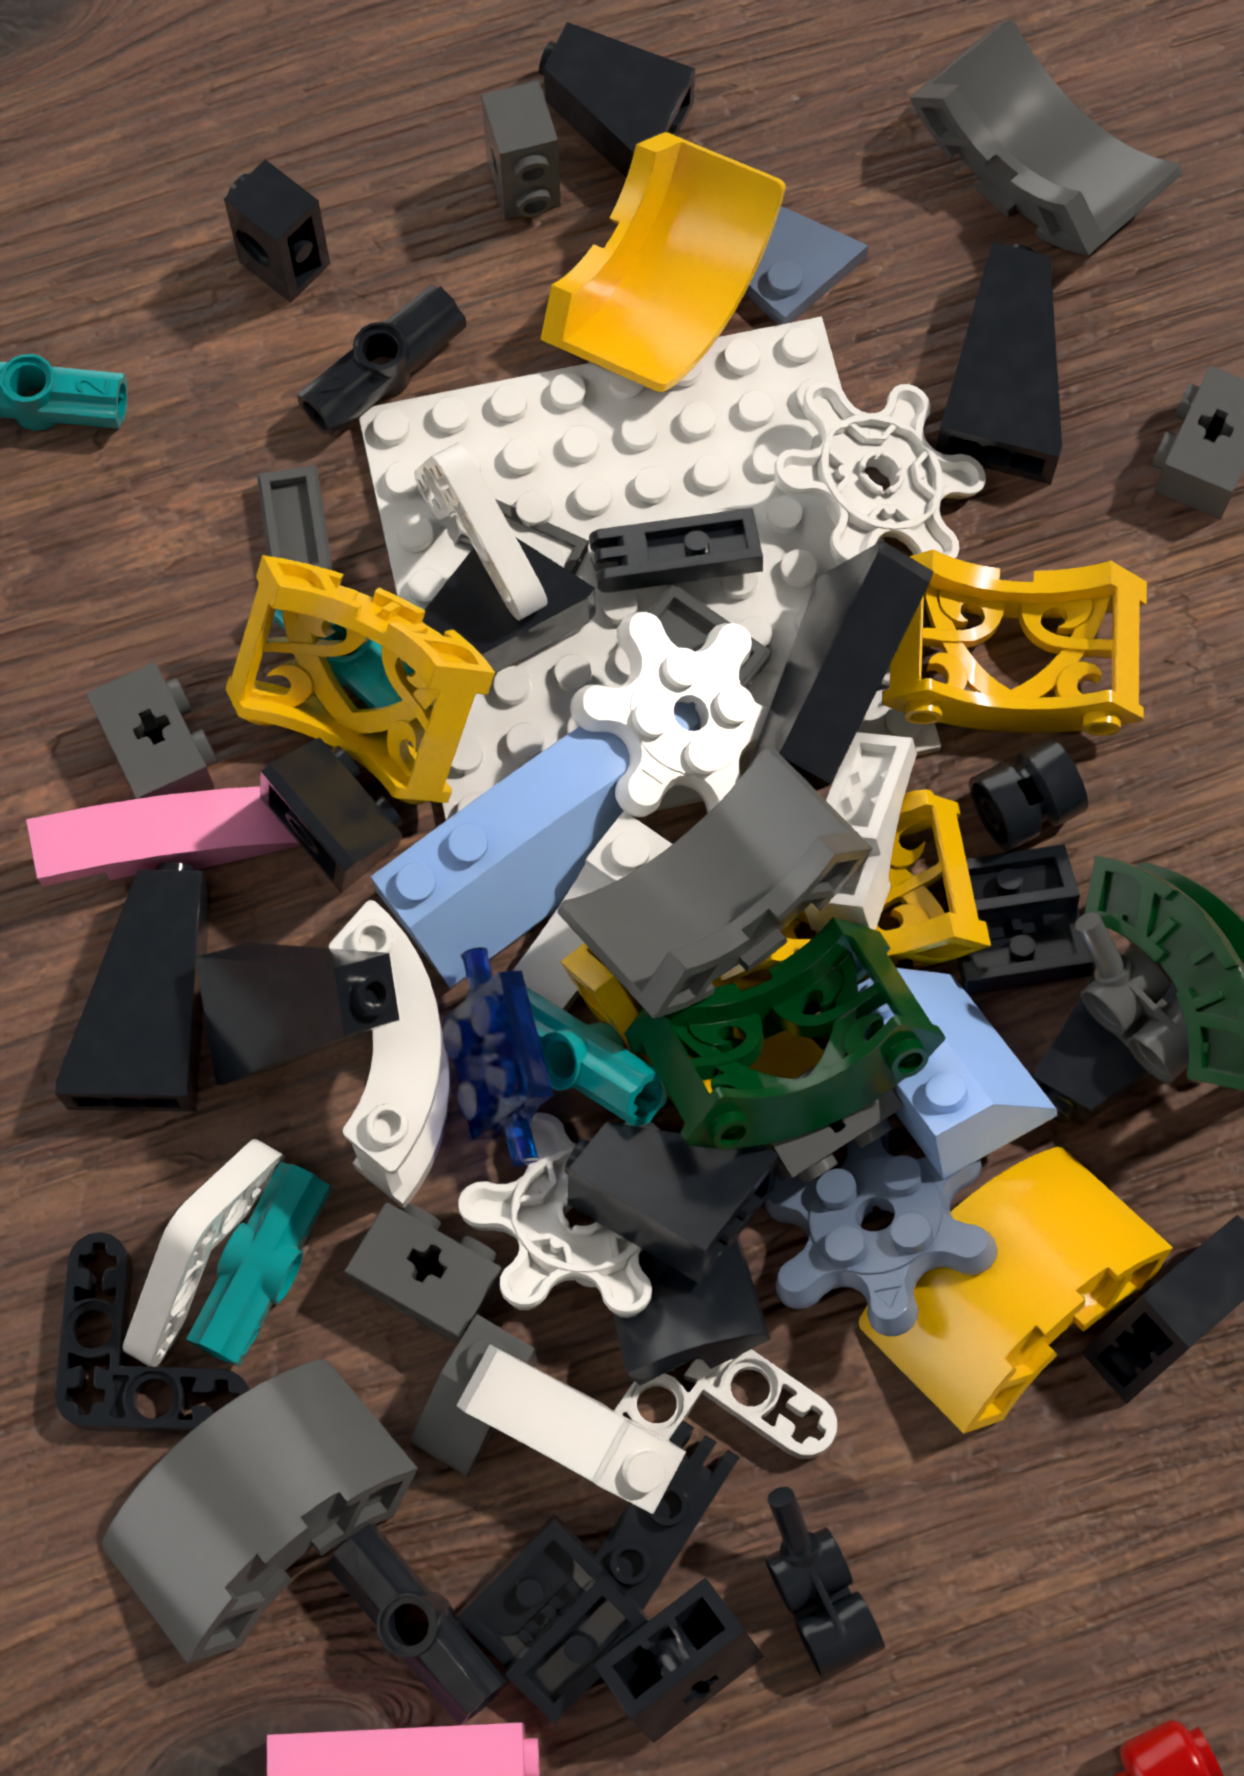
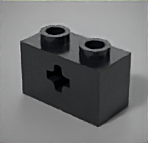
M705 1577L593 1665L630 1719L655 1743L765 1656Z

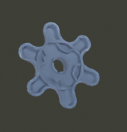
M887 1132L860 1149L854 1140L843 1145L842 1149L845 1154L844 1164L840 1169L826 1171L818 1180H811L804 1184L801 1178L797 1176L783 1181H779L778 1177H775L774 1189L764 1201V1204L771 1218L778 1222L800 1226L808 1236V1242L804 1250L786 1262L778 1273L775 1287L782 1303L795 1309L808 1308L817 1303L824 1294L832 1289L839 1287L854 1288L860 1291L867 1300V1316L871 1327L879 1334L885 1336H899L907 1333L918 1319V1306L914 1297V1289L917 1281L924 1273L935 1268L945 1267L966 1275L980 1274L991 1268L996 1261L998 1250L995 1239L989 1232L977 1225L955 1220L950 1212L954 1196L963 1188L971 1185L979 1177L982 1169L981 1159L943 1179L927 1156L917 1160L906 1155L893 1157L890 1152V1137ZM873 1206H879L880 1210L888 1211L895 1215L892 1223L887 1228L876 1232H870L861 1228L863 1219L873 1212Z

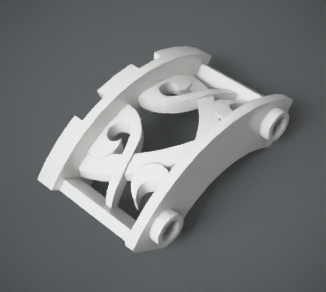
M369 900L331 941L329 948L385 952L390 954L399 1020L372 1031L373 1055L367 1085L359 1104L343 1128V1134L352 1143L357 1156L353 1162L354 1168L402 1208H405L422 1186L442 1144L449 1097L451 1096L450 1065L446 1041L439 1020L437 1002L423 963L408 937L397 923L375 901Z

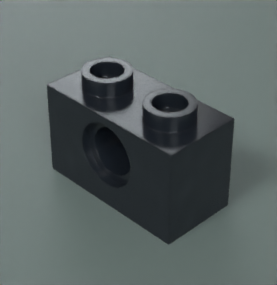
M266 159L250 174L241 175L232 184L228 195L224 198L239 263L292 303L331 264L319 200Z

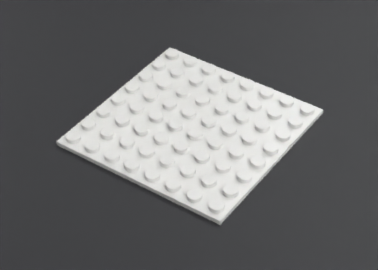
M822 316L718 337L699 363L676 385L665 392L654 391L594 363H586L369 407L359 415V421L397 596L425 610L470 552V550L456 545L461 533L467 536L457 515L453 513L439 520L428 507L414 477V471L429 457L457 442H461L472 456L494 498L516 508L517 516L523 524L505 517L515 537L564 568L575 547L530 528V525L537 526L548 522L589 540L591 532L602 528L753 508L763 553V572L676 583L675 585L730 623L744 627L752 638L772 651L770 661L747 688L754 702L763 706H771L817 577L840 565L833 559L830 553L831 533L836 528V525L831 520L828 504L813 495L786 494L778 488L774 480V463L782 452L788 449L814 450L822 444L820 434L804 414L803 397L807 388L812 383L821 380L829 381L842 390ZM879 537L876 544L884 541L883 537ZM589 543L588 551L575 575L595 587L596 614L586 625L495 673L488 695H475L446 780L452 788L449 802L442 803L446 820L535 756L578 728L579 725L576 724L572 717L570 705L573 696L579 689L586 685L617 688L625 684L630 675V662L618 643L617 627L621 620L630 613H647L669 585L611 593L599 591L596 583L597 571L594 569L592 560L594 552L591 551ZM889 665L857 732L913 738L917 756L940 751L941 744L935 723L922 725L908 722L905 720L903 712L882 705V691L889 689L890 684ZM755 749L746 751L740 757L739 772L741 776L748 769ZM673 786L666 791L660 806L655 811L701 802L703 799L692 788Z

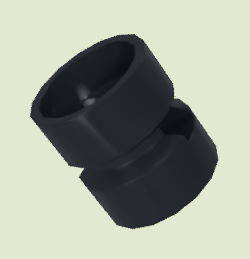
M1046 739L1017 754L1014 767L1006 762H1001L971 777L969 781L970 795L979 818L989 835L1003 850H1011L1039 836L1043 822L1050 827H1056L1086 812L1088 808L1087 792L1077 767L1064 748L1053 739Z

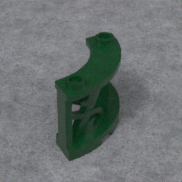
M1095 855L1084 914L1091 912L1099 914L1106 928L1131 940L1154 962H1159L1170 976L1178 990L1176 996L1182 1008L1187 1027L1189 1042L1187 1079L1244 1091V919L1218 895L1187 876L1146 862H1140L1135 866L1128 862Z
M832 917L823 929L801 949L784 961L769 968L772 979L742 991L739 990L736 983L715 987L714 994L687 1008L657 1018H652L644 1008L641 1010L624 1034L634 1052L648 1054L685 1123L684 1128L681 1130V1135L687 1145L718 1148L727 1151L798 1137L849 1116L881 1097L905 1078L916 1075L926 1066L929 1057L944 1042L945 1035L939 1026L931 1023L887 955L890 946L880 931ZM868 973L874 984L859 993L858 982ZM887 1003L894 1016L884 1025L882 1015L870 1013ZM786 1030L791 1034L804 1038L823 1037L831 1034L823 1056L807 1077L788 1079L749 1068L761 1055L764 1039ZM712 1079L711 1093L708 1092L702 1080Z

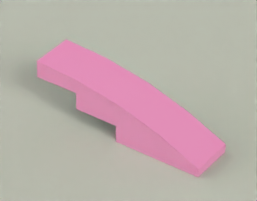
M260 786L160 795L95 805L26 819L36 875L42 887L105 872L111 881L136 875L137 870H156L158 864L166 862L184 863L191 865L195 870L299 847V843L260 799Z

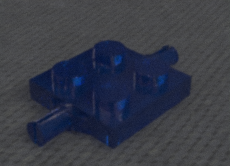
M485 947L469 949L460 955L470 988L467 992L468 995L464 1002L443 1018V1043L446 1053L453 1060L458 1080L459 1109L462 1116L468 1122L472 1141L493 1139L505 1131L512 1166L530 1165L540 1160L530 1123L533 1121L532 1118L538 1107L554 1095L522 970L498 972L493 977L488 949Z

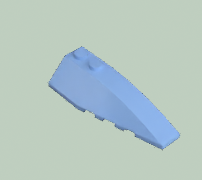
M677 702L674 706V717L677 723L688 731L700 730V717L694 708L696 704L694 702L689 704ZM579 726L473 800L370 876L375 891L450 989L454 988L553 914L561 904L585 866V859L624 811L619 806L615 795L617 782L625 774L630 759L628 748L621 738L608 732H590Z

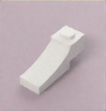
M856 733L834 778L826 801L873 849L846 884L821 911L812 903L805 909L811 930L821 931L832 917L876 930L891 887L889 871L894 839L905 791L917 756L913 738Z
M623 811L585 859V866L563 901L591 893L625 877L665 851L672 843ZM557 910L510 973V980L520 989L529 988L567 1012L580 993L560 961L584 942L560 917Z
M491 1344L488 1346L456 1405L465 1413L526 1444L589 1479L599 1487L652 1514L655 1512L686 1453L668 1439L620 1415L599 1401Z

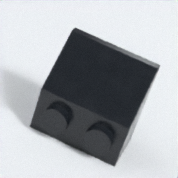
M319 737L270 763L261 771L260 799L339 892L342 893L399 846L402 833L397 827L402 823V820L393 806L381 794L378 793L371 798L356 779L361 776V772L346 751L338 745L330 750Z

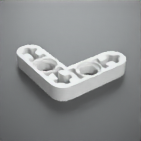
M457 442L429 457L414 471L415 481L424 500L439 520L453 513L457 515L511 614L520 621L547 606V598L538 577L465 446L461 442Z
M258 1139L251 1140L177 1210L160 1240L122 1348L125 1353L149 1367H156L166 1357L184 1325L211 1250L257 1206L261 1195H263L271 1180L273 1172L277 1169L280 1161L284 1162L285 1155Z
M752 1349L712 1369L703 1360L696 1359L684 1374L685 1381L695 1383L690 1392H686L684 1387L674 1377L666 1373L640 1386L634 1381L614 1410L620 1415L670 1440L677 1427L686 1419L703 1394L784 1452L798 1459H813L821 1456L830 1448L837 1433L836 1415L833 1408L823 1398ZM744 1370H755L762 1373L770 1386L768 1398L762 1404L755 1407L740 1404L731 1392L733 1378ZM653 1386L668 1389L674 1395L677 1403L674 1415L663 1423L646 1421L640 1415L637 1408L640 1394ZM781 1389H785L794 1395L787 1401L785 1406L797 1416L804 1417L812 1410L820 1416L817 1428L825 1434L820 1441L809 1436L803 1444L796 1442L792 1438L795 1425L780 1413L775 1426H771L762 1420L775 1408Z

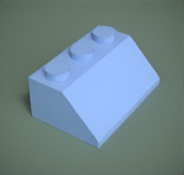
M896 968L931 1023L939 1026L945 1035L944 1042L929 1057L926 1066L916 1075L905 1078L892 1088L903 1105V1108L895 1112V1114L943 1179L1057 1116L1056 1107L952 974ZM871 978L858 984L859 993L874 984ZM887 1003L870 1013L882 1015L884 1025L894 1016Z

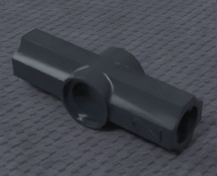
M430 285L386 322H374L361 328L355 336L353 349L297 394L300 406L307 413L311 422L323 434L327 433L334 437L380 398H392L401 394L410 383L411 373L467 327L466 317L458 308L455 300L441 286L437 288ZM386 356L393 358L392 361L386 364L371 363L378 357Z
M375 1524L366 1525L362 1530L349 1537L333 1553L326 1566L377 1626L378 1637L383 1646L393 1655L403 1657L459 1726L466 1724L475 1715L484 1710L508 1684L507 1680L455 1620L454 1610L449 1601L426 1586ZM414 1604L422 1608L428 1617V1632L421 1642L414 1641L405 1630L404 1619L406 1612Z

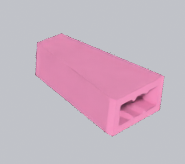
M523 1723L267 1735V1776H540L538 1738L525 1739V1725Z

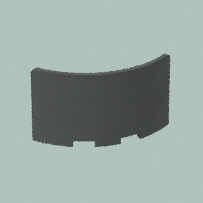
M1002 20L909 97L923 123L949 160L958 153L981 179L976 186V190L1006 217L1017 211L1038 225L1036 237L1074 253L1090 255L1183 174L1179 163L1159 159L1136 150L1105 131L1068 98L1045 71L1013 20Z
M764 749L723 799L669 848L632 873L603 888L576 898L564 900L557 912L650 1016L657 1018L687 1008L713 995L715 987L711 982L738 964L747 972H750L788 942L781 931L811 903L821 911L856 872L873 848L775 749Z
M315 1360L285 1371L240 1395L207 1418L176 1444L153 1467L123 1504L103 1538V1549L187 1664L242 1646L248 1634L268 1606L292 1582V1579L285 1570L313 1546L322 1556L336 1545L362 1530L366 1525L376 1524L394 1517L418 1468L334 1367L326 1360Z

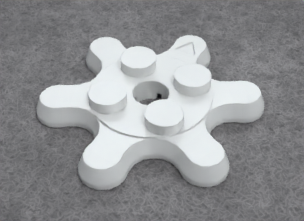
M821 380L812 383L805 391L803 409L807 419L820 434L822 444L814 450L788 449L782 452L774 463V480L778 488L786 494L813 495L828 504L831 520L836 525L830 538V553L837 563L842 564L875 545L879 537L898 539L906 544L914 555L934 549L942 554L956 558L960 549L959 541L954 532L941 519L939 511L940 502L943 498L963 499L976 495L985 485L986 474L981 464L971 456L964 454L945 455L935 451L929 445L923 432L925 420L929 416L931 409L926 394L916 386L900 384L890 392L887 404L882 411L866 413L855 408L849 402L843 390L837 385ZM865 468H877L884 476L888 477L890 487L883 491L882 486L874 483L868 474H863Z
M645 612L630 613L621 620L617 627L618 643L630 662L628 680L624 685L617 688L586 685L579 689L571 701L572 717L576 724L584 730L613 733L621 738L627 746L630 755L629 766L625 774L618 780L615 788L616 800L627 814L634 817H645L652 814L660 806L666 791L673 786H686L700 794L709 813L742 777L739 772L740 757L746 751L755 749L770 706H763L754 702L751 693L742 687L739 681V671L742 665L749 659L751 653V637L744 627L738 624L723 623L714 627L708 633L702 648L694 652L687 648H678L671 643L656 616ZM684 702L689 704L694 702L696 704L694 708L700 717V730L688 731L677 723L674 717L675 703Z
M540 1112L528 1115L522 1119L516 1131L518 1146L523 1150L528 1159V1168L524 1175L517 1181L508 1184H495L486 1181L475 1182L461 1192L458 1200L459 1213L463 1220L472 1228L480 1231L505 1232L517 1239L519 1244L518 1255L504 1269L500 1277V1291L503 1298L516 1309L531 1310L546 1299L549 1291L554 1286L564 1281L576 1280V1282L583 1286L598 1288L603 1302L614 1314L625 1318L636 1316L646 1308L652 1295L650 1280L639 1265V1255L643 1249L598 1222L588 1226L575 1225L573 1229L569 1227V1221L566 1219L565 1214L573 1207L567 1204L568 1175L565 1174L564 1169L576 1144L570 1141L565 1133L563 1124L557 1117ZM651 1122L645 1125L636 1126L660 1130Z

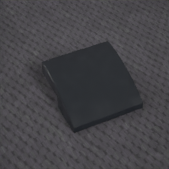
M1065 844L966 859L978 919L986 922L991 943L990 947L956 958L963 988L968 995L1091 976L1093 960L1075 928V923L1080 918L1078 912L1080 894ZM941 877L946 910L949 912L944 882Z
M740 1236L736 1238L702 1285L645 1250L641 1251L639 1265L650 1280L652 1286L651 1300L643 1311L633 1317H619L612 1312L627 1374L639 1386L697 1357H700L712 1369L771 1340Z
M555 1514L458 1611L456 1618L505 1666L504 1675L553 1724L601 1677L593 1664L651 1620L609 1570Z

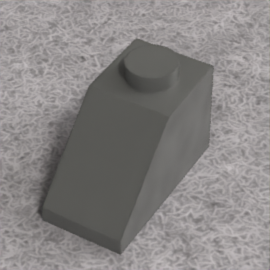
M478 1314L472 1320L442 1369L409 1441L414 1446L467 1478L497 1429L465 1413L456 1405L488 1346L491 1344L532 1367H535L537 1363L535 1348Z

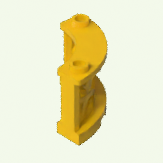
M934 549L910 556V558L934 572L890 663L889 689L882 691V705L903 712L905 720L914 724L927 725L938 722L959 727L1009 732L1084 731L1090 735L1108 736L1118 733L1121 730V725L1144 720V707L1139 705L1140 606L1147 604V581L1113 561L1078 568L1034 571L1033 582L1000 580V568L958 560ZM924 604L932 628H923ZM961 612L980 615L982 619L981 625L971 629L956 630V628H966L968 620L962 616ZM1112 612V640L1094 639L1105 613ZM1002 617L1019 618L1023 632L1033 644L1044 651L1058 654L1037 675L1011 690L990 676L967 650V648L977 646L988 640L997 630ZM1043 618H1063L1065 623L1058 626L1056 634L1042 626L1041 620ZM1070 634H1072L1071 637L1061 636V635H1070ZM922 646L942 649L943 653H937L931 657L926 672L937 671L941 673L946 679L947 684L931 678L921 679ZM1083 657L1112 659V690L1087 694L1079 692L1077 688L1079 683L1084 681L1099 683L1102 677L1101 670L1095 664L1084 661L1080 662ZM967 685L972 691L964 690L965 686ZM1054 690L1055 697H1045Z
M262 555L256 579L259 582L234 671L232 676L228 678L225 688L237 715L256 725H277L315 739L320 737L324 743L334 748L337 745L340 746L351 758L368 769L384 785L392 797L405 803L415 805L423 804L426 801L448 803L452 788L446 780L475 695H488L495 675L492 667L474 646L453 629L445 631L443 636L424 624L422 620L425 610L379 587L375 591L374 596L370 597L351 588L341 586L343 578L341 573L298 561ZM276 609L282 610L287 636L268 638ZM330 622L346 628L347 635L345 640L319 639V637H328L336 632L331 628ZM372 640L382 646V661L386 675L402 700L384 707L357 709L335 677L326 657L346 655ZM263 652L294 654L296 660L287 661L267 674V676L282 675L286 677L291 683V688L255 680ZM403 661L406 662L413 670H415V672L408 675L403 666ZM408 741L412 743L414 748L408 745Z
M915 790L905 793L899 815L889 871L891 887L883 910L899 901L903 904L895 907L889 916L899 921L900 928L885 931L879 928L878 925L876 927V930L881 932L890 946L887 955L893 964L898 965V961L910 959L912 960L914 970L946 962L991 946L987 924L985 921L978 919L958 818L961 816L959 803L936 796L930 790ZM932 827L939 862L914 876L909 870L918 863L925 847V841L914 850H906L900 846L899 839L902 836ZM941 877L943 878L949 912L947 913L944 912L938 901L927 889V887ZM805 910L795 918L809 924ZM793 920L781 931L788 941L750 972H747L738 964L723 974L721 981L748 985H759L772 979L769 968L787 959L811 939H798L794 930L799 928L800 921ZM868 973L861 980L869 979Z

